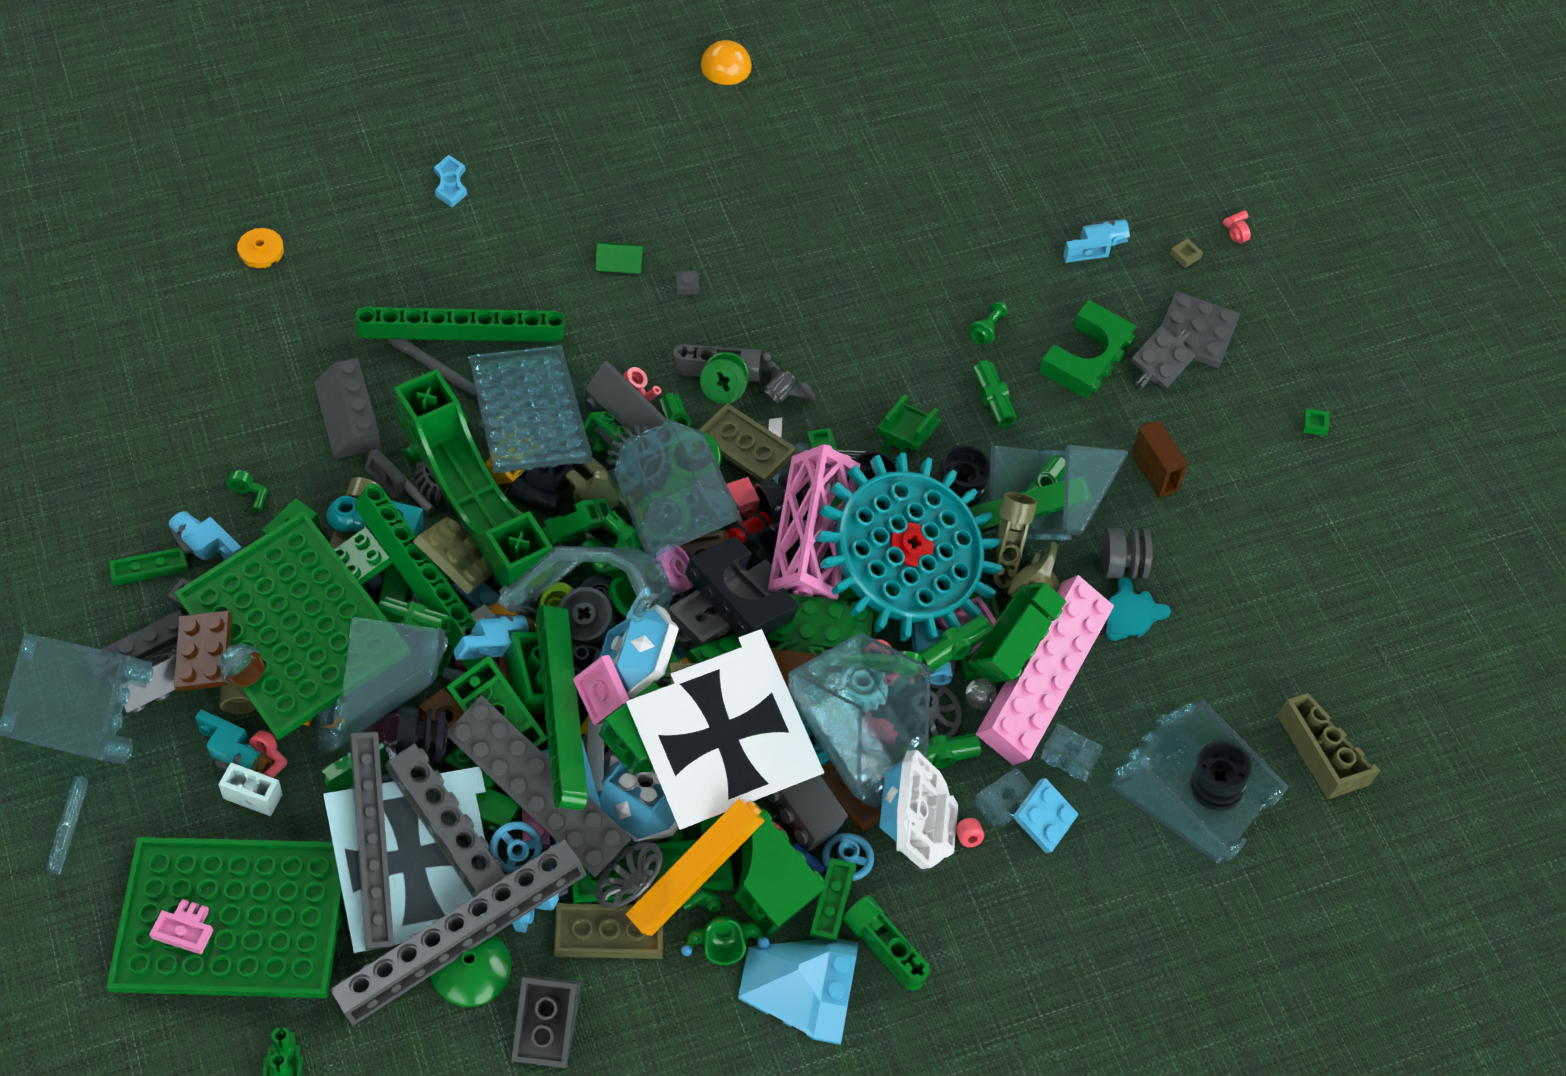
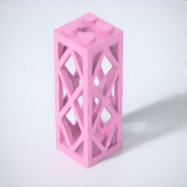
M819 445L791 458L768 591L772 593L784 588L788 594L838 599L839 593L833 594L831 590L841 581L842 571L840 566L825 568L822 572H820L819 564L829 545L833 556H836L835 543L822 542L820 545V542L816 541V535L820 531L835 532L837 522L820 515L819 511L825 504L830 506L835 497L830 491L831 482H833L832 486L839 482L850 492L854 493L856 491L857 485L851 477H849V483L847 481L849 476L847 472L855 465L860 469V463L852 460L848 455L833 450L829 445ZM809 482L810 488L799 507L795 495ZM842 501L836 509L841 510L845 502ZM809 508L807 519L803 522V517ZM790 512H791V513H792L793 520H792V522H791V524H790V526H789V528H788V523H789V518H790ZM799 540L800 546L788 566L785 553ZM780 569H781V573H782V577H781V578H779Z

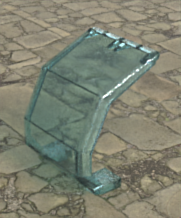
M576 545L554 547L507 588L499 598V604L502 606L523 604L524 602L534 603L539 596L584 561L609 562L627 573L637 597L626 617L634 622L643 620L650 605L651 607L658 605L666 610L674 592L661 561L635 547Z

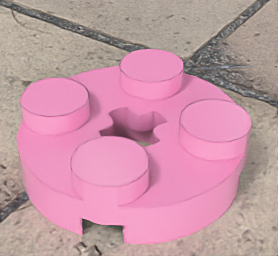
M670 544L658 549L656 554L657 564L654 565V572L659 579H663L672 594L678 595L694 586L684 574L689 557L680 546L676 544L669 546Z

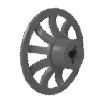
M922 679L917 680L914 684L906 682L901 685V690L896 689L892 693L887 703L886 717L887 721L894 725V730L898 731L897 737L903 742L915 746L927 743V741L920 740L924 723L928 724L932 737L939 735L934 720L950 729L945 735L948 738H952L960 727L962 711L958 699L944 685H934L929 683L928 680ZM924 685L937 688L938 691L934 693L924 690ZM917 686L918 693L914 698L904 692V690L910 687ZM945 693L953 704L947 706L940 705L939 699ZM898 695L903 701L910 704L902 708L893 707ZM955 711V722L946 720L940 712L948 713ZM910 713L904 722L896 725L893 714L903 715ZM916 720L918 724L913 739L902 731Z
M641 842L622 851L602 872L595 889L597 901L605 908L621 907L633 900L638 902L655 884L654 879L660 870L663 859L660 848L652 842ZM641 850V851L639 852L638 860H637V865H636V863H635V861H634L633 853H634L635 851ZM650 850L654 851L655 854L650 855L645 860L647 852ZM625 857L630 869L629 873L618 865ZM656 860L655 869L648 870L650 863ZM613 870L624 879L607 878V876ZM607 885L616 886V887L607 889V890L603 893V888H604L605 886H607ZM616 893L614 902H608V897ZM624 894L630 895L629 898L621 901V898Z

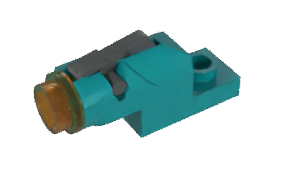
M200 709L195 718L199 731L203 735L211 737L207 743V749L212 759H215L218 769L227 770L230 763H234L263 774L271 767L272 760L266 754L248 744L249 740L245 729Z

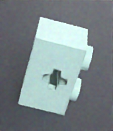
M230 763L218 784L223 799L268 816L272 815L283 795L279 780L234 763Z

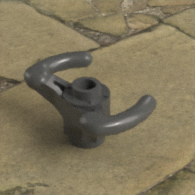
M766 352L762 355L764 365L771 372V381L765 386L763 393L773 403L783 402L788 396L804 398L809 403L815 402L816 395L808 383L802 382L800 388H798L795 384L797 379L787 370L785 372L780 371V368L771 360L770 353Z

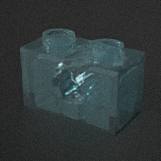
M1057 723L1043 748L1041 759L1045 760L1052 767H1059L1068 772L1071 777L1082 779L1086 782L1100 759L1103 746Z
M1016 767L977 793L974 806L992 828L999 824L1005 825L1013 819V815L1034 786Z

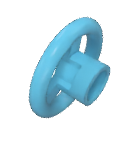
M510 822L501 826L494 833L490 842V854L494 859L497 858L502 863L506 873H513L525 865L515 866V863L525 860L529 854V849L535 848L531 859L541 855L543 849L542 839L537 830L524 822ZM515 829L523 830L532 837V840H514L508 831ZM500 838L508 845L507 854L509 857L507 863H504L498 854ZM515 845H520L521 850L519 852H512Z
M841 833L830 838L822 851L824 866L829 865L830 851L834 845L840 842L838 860L855 863L863 867L858 872H855L853 881L865 877L870 872L874 863V853L870 844L863 837L853 833ZM858 844L864 849L866 858L859 856L860 848ZM850 853L852 856L847 857L844 854Z

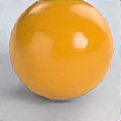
M721 40L713 43L706 49L701 59V70L705 77L714 83L722 85L737 84L745 80L752 69L751 58L747 50L741 44L731 40Z

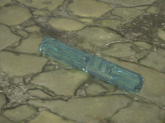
M76 776L73 779L46 866V871L49 874L59 875L62 871L88 786V779L85 777Z

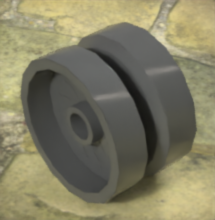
M579 587L571 590L562 598L558 606L568 609L571 641L596 648L604 645L607 632L617 626L618 616L614 606L601 591L592 587Z

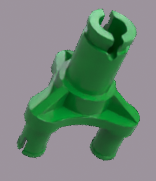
M613 510L603 520L618 539V542L609 553L604 555L590 539L583 543L578 550L593 564L592 568L598 574L624 567L639 584L645 586L646 590L651 592L663 579H659L655 575L654 565L656 564L641 550L643 546L640 544L641 536L637 533V530L632 525L628 526Z

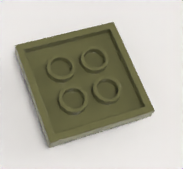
M448 516L419 534L413 541L467 595L494 575L472 538L467 536L461 530L460 525Z

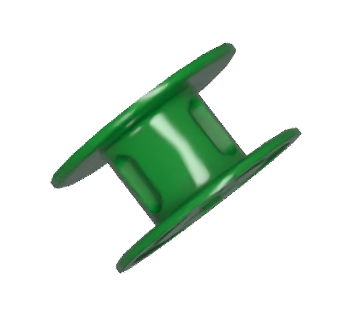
M716 353L708 359L701 372L700 385L702 391L709 399L716 403L727 404L735 402L743 395L749 382L750 373L748 366L741 357L734 353Z

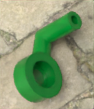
M237 470L231 472L227 480L228 488L242 494L249 491L256 493L252 511L261 513L268 494L267 487L254 483L252 477L246 471Z

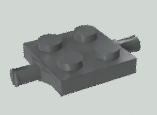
M1161 326L1130 360L1143 374L1135 382L1136 387L1140 384L1138 388L1143 389L1149 381L1160 385L1164 390H1167L1196 356L1183 343L1191 335L1189 330L1184 335L1187 329L1183 328L1175 337Z

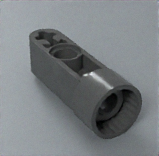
M681 344L675 347L673 351L674 370L679 375L701 377V372L710 357L716 353L730 352L741 357L747 364L750 373L749 382H760L763 354L762 350Z

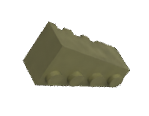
M1306 693L1287 699L1277 716L1327 800L1369 786L1380 772L1379 768L1375 764L1371 766L1364 758L1365 753L1359 747L1355 748L1345 738L1347 734L1341 728L1338 729L1329 720L1331 717L1310 694Z

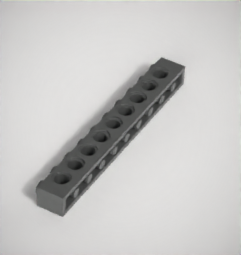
M565 839L558 844L552 845L546 852L529 860L524 866L513 873L505 875L496 884L482 890L477 896L466 903L460 904L455 910L435 920L432 925L421 932L413 934L407 941L396 948L388 950L385 955L365 965L357 973L341 980L330 991L352 1026H354L461 957L465 951L475 948L585 877L587 874L581 861Z

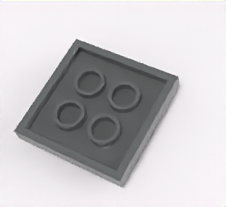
M1176 291L1161 327L1175 337L1183 328L1187 329L1184 335L1189 330L1191 335L1183 343L1185 347L1196 355L1194 360L1219 368L1241 313Z

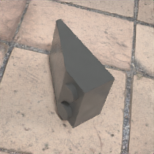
M532 975L522 977L511 1061L567 1068L579 1006L581 982Z

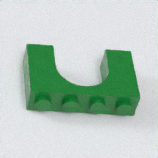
M1088 300L1077 314L1074 329L1096 340L1102 346L1104 353L1096 358L1085 359L1077 357L1054 344L1042 359L1039 373L1087 399L1092 392L1096 393L1103 377L1108 378L1111 374L1113 364L1121 361L1126 347L1130 348L1136 339L1134 335L1136 325Z

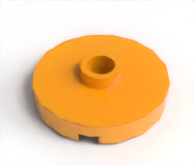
M257 228L241 236L237 243V251L240 259L247 266L267 268L272 266L271 263L275 261L277 263L284 253V245L280 235L275 231Z

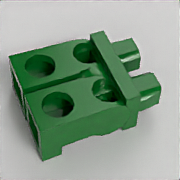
M606 498L584 500L575 504L576 512L545 520L546 527L542 528V531L549 542L552 541L553 544L579 539L580 535L587 534L606 525L603 520L609 513L611 514Z

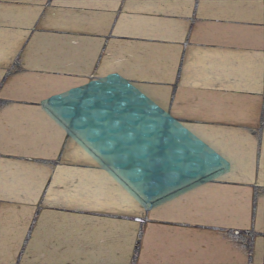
M562 345L469 356V365L493 473H506L523 469L531 470L539 467H555L564 464H580L592 461L590 446Z

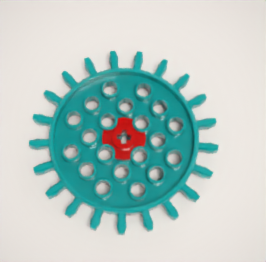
M900 453L895 461L896 472L887 473L880 455H877L870 461L876 477L868 480L857 465L847 472L858 486L854 493L850 492L839 482H836L830 489L845 504L841 510L825 504L819 511L820 515L837 522L835 532L820 531L816 535V541L835 543L836 556L825 558L820 563V567L832 568L840 566L845 579L839 581L831 591L833 594H838L848 587L852 588L860 598L850 612L853 617L861 613L866 605L879 612L878 618L875 621L874 631L880 632L887 625L888 618L890 617L901 621L900 640L906 641L911 637L912 623L922 622L927 641H933L938 637L934 620L943 617L948 628L962 627L953 612L959 606L972 619L982 614V611L969 599L973 591L986 599H990L995 595L996 591L979 580L982 572L996 575L1002 570V565L984 560V549L996 548L1001 544V539L982 538L979 525L985 524L993 515L991 512H987L976 517L973 516L966 504L971 502L978 493L975 488L967 491L961 498L950 489V485L955 480L956 471L952 470L940 482L930 477L932 468L931 458L925 459L920 466V472L915 473L908 471L906 453ZM895 489L901 491L903 498L896 495ZM927 496L934 500L935 505L928 502ZM877 501L884 504L885 510L878 507ZM909 509L915 510L918 518L912 516ZM859 513L865 515L867 522H863L859 518ZM942 516L949 520L950 525L943 522ZM892 521L899 524L900 530L893 527ZM924 529L931 531L932 538L926 535ZM874 533L882 538V543L876 541ZM957 536L964 540L965 545L958 542ZM856 546L863 549L864 555H860L856 551ZM939 549L946 551L947 558L941 555ZM889 554H893L897 558V563L890 560ZM922 561L928 563L930 570H926L923 567ZM871 566L878 569L879 576L873 574ZM955 568L961 571L962 578L956 575ZM904 574H908L911 577L912 583L905 580ZM937 581L943 583L945 591L938 587ZM886 586L893 589L894 596L887 593ZM919 594L926 597L927 603H923L920 600Z

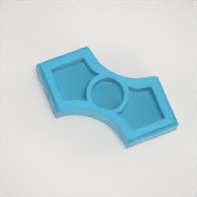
M450 155L434 167V173L441 180L440 185L435 190V197L453 207L467 195V189L460 182V178L466 169L465 165Z

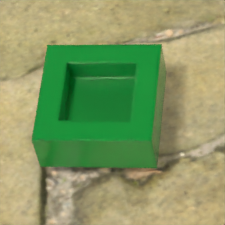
M1306 408L1303 432L1327 436L1329 431V412Z

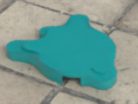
M1123 577L1118 581L1117 593L1109 600L1114 607L1106 620L1107 629L1105 634L1112 641L1127 638L1128 636L1138 635L1140 637L1150 629L1154 622L1167 619L1171 609L1167 605L1155 603L1148 591H1143L1139 595L1135 594L1131 580Z

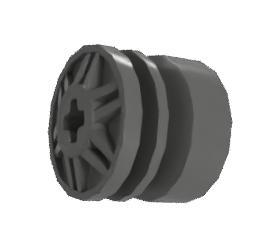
M1106 527L1103 533L1101 551L1104 578L1121 579L1125 568H1127L1130 579H1135L1137 573L1140 579H1147L1153 560L1150 530L1148 528H1141L1138 534L1136 528H1131L1127 539L1123 527Z

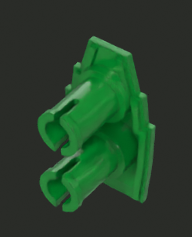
M280 1027L274 1029L271 1034L273 1044L268 1048L267 1057L263 1058V1076H301L303 1056L300 1057V1045L296 1044L294 1032H289L285 1027L282 1029L283 1032L280 1031Z

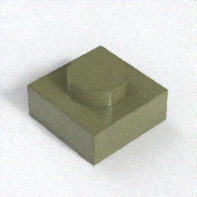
M1188 238L1171 248L1170 255L1184 268L1199 260L1203 254Z

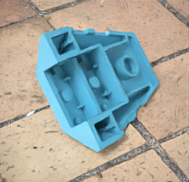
M839 938L837 943L824 939L769 944L765 949L759 946L748 947L738 999L767 1015L771 1014L777 1017L789 1027L793 1026L806 1033V1036L813 1040L841 1045L859 942Z

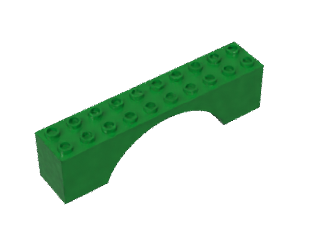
M438 368L393 387L399 424L502 588L508 585L527 594L555 581L553 546L531 512L522 513L516 509L496 484L471 436L460 402Z
M653 682L650 686H648L634 698L661 689L663 687H659L655 682ZM626 703L605 719L598 735L631 775L655 772ZM762 808V812L759 815L765 821L741 845L742 872L733 898L750 919L759 925L765 937L769 938L812 903L826 886L823 884L822 876L807 865V860L803 853L792 847L787 834L782 829H777L772 823L771 815Z

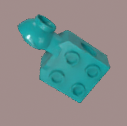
M342 496L331 503L327 509L326 519L333 529L339 532L353 531L358 533L367 527L374 536L355 508L356 498ZM392 501L416 537L425 531L423 508Z

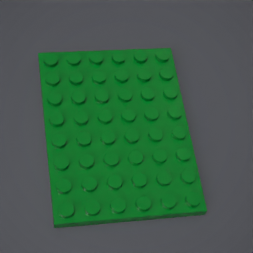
M305 511L297 514L174 592L189 615L229 611L232 614L229 672L232 676H235L253 659L248 653H259L265 665L264 673L255 683L248 687H241V689L277 740L294 731L411 653L409 647Z
M137 837L106 987L107 990L119 993L328 998L343 900L333 842ZM182 899L188 900L189 906L192 902L199 904V909L202 905L209 907L208 914L203 923L210 925L214 931L202 955L151 938L149 934L162 910L174 914Z

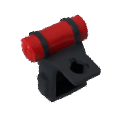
M759 512L758 514H753L746 521L732 526L727 531L729 539L736 536L751 552L750 558L754 566L765 559L771 564L773 563L778 535L777 527H779L780 521L773 523L767 513ZM788 549L785 553L787 562L793 559L791 551Z

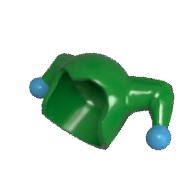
M722 915L710 920L704 927L689 931L686 943L681 947V953L684 956H689L692 954V948L695 945L701 944L704 946L706 957L712 963L730 965L741 960L745 955L747 939L753 938L758 940L759 947L763 949L767 948L770 942L768 938L764 937L761 928L755 921L739 922L733 917Z

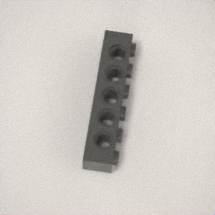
M413 744L388 760L384 768L474 898L482 890L502 880L505 876L503 873L505 869L502 863L497 858L494 859L488 851L490 848L487 841L482 836L479 837L474 831V823L471 818L461 812L456 796L452 792L448 793L443 785L444 780L437 770L433 771L428 763L429 758L422 748L418 749L416 744ZM413 770L419 771L422 774L423 780L415 781L411 777L410 772ZM426 793H434L438 798V802L430 803L426 799ZM441 815H449L453 820V824L450 826L445 825L441 821ZM456 837H464L468 842V847L462 848L458 846ZM473 858H477L482 862V870L473 868L471 864Z

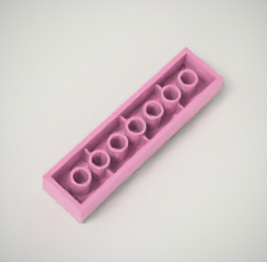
M1079 575L1060 584L1056 592L1067 601L1062 607V614L1055 621L1051 620L1052 624L1048 628V635L1039 641L1035 647V654L1023 665L1021 675L1013 681H1005L976 732L979 738L1012 765L1030 760L1114 607L1113 604Z

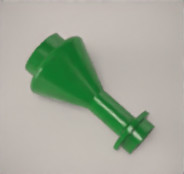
M1003 302L993 303L990 307L992 313L988 318L973 322L970 325V337L975 343L983 345L989 344L994 340L995 322L998 318H1005L1007 315V306Z

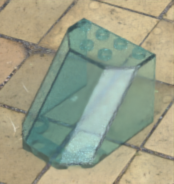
M670 420L659 427L656 426L642 432L641 435L626 439L614 474L638 537L649 560L654 562L656 561V556L737 521L738 524L743 522L703 432Z
M1066 445V451L991 446L989 502L1003 498L1006 492H1025L1028 485L1036 478L1053 455L1062 457L1065 460V475L1059 482L1065 481L1064 510L1034 518L1033 523L1029 524L1026 539L1072 540V536H1082L1124 463L1128 451ZM998 528L988 531V533L997 534Z
M352 617L342 696L338 698L335 704L318 714L317 734H320L319 752L336 751L350 741L351 733H362L430 686L437 677L443 652L447 650L448 638L445 637L446 630Z
M859 633L790 671L789 693L794 704L852 795L869 806L876 808L882 803L885 773L905 757L907 751L917 750L925 758L928 755L931 667L863 633Z

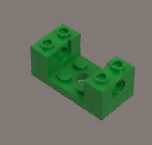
M487 656L446 686L464 712L482 695L494 707H503L505 711L504 717L540 751L548 747L547 732L534 719L510 685L511 682L498 663L490 656Z

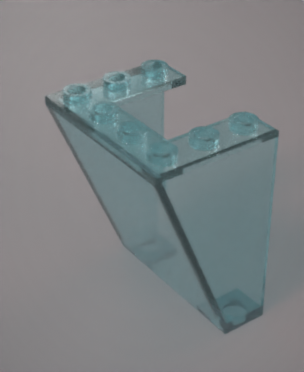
M24 633L0 719V736L97 760L126 764V760L131 757L133 751L132 739L116 736V731L121 728L123 722L121 712L123 705L128 702L130 696L129 684L146 688L147 683L151 681L153 676L152 663L124 654Z
M1204 699L1195 703L1190 701L1182 709L1177 707L1169 715L1164 713L1156 721L1158 726L1154 730L1147 732L1141 739L1143 744L1128 754L1127 758L1129 761L1114 771L1112 774L1114 779L1109 783V786L1217 864L1232 860L1247 842L1244 837L1240 838L1262 809L1273 806L1279 801L1289 786ZM1219 741L1233 743L1242 748L1252 764L1251 775L1246 784L1242 799L1233 808L1222 811L1208 809L1201 805L1193 797L1190 789L1191 776L1202 748L1210 743Z

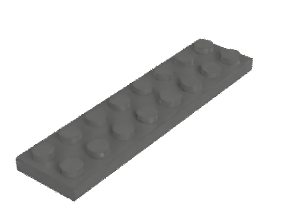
M482 695L448 730L447 736L557 842L560 843L564 839L566 840L582 865L595 878H598L633 840L588 795L587 803L583 810L556 808L553 801L550 759Z

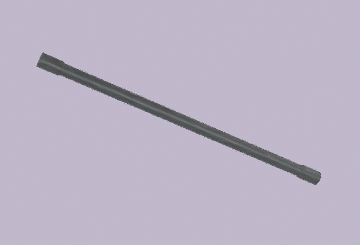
M388 339L390 345L402 353L408 354L429 369L435 370L438 368L444 379L484 405L514 410L415 346L410 340ZM553 443L547 444V446L590 473L583 463L588 457L569 446ZM607 470L614 482L633 496L635 490L631 489V484L627 488L623 487L624 479L617 482L615 480L616 475L611 474Z

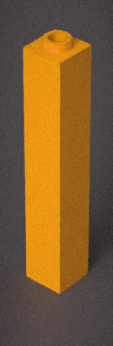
M739 798L626 913L642 934L652 936L765 821L759 815L762 812L761 809L752 800L746 802Z

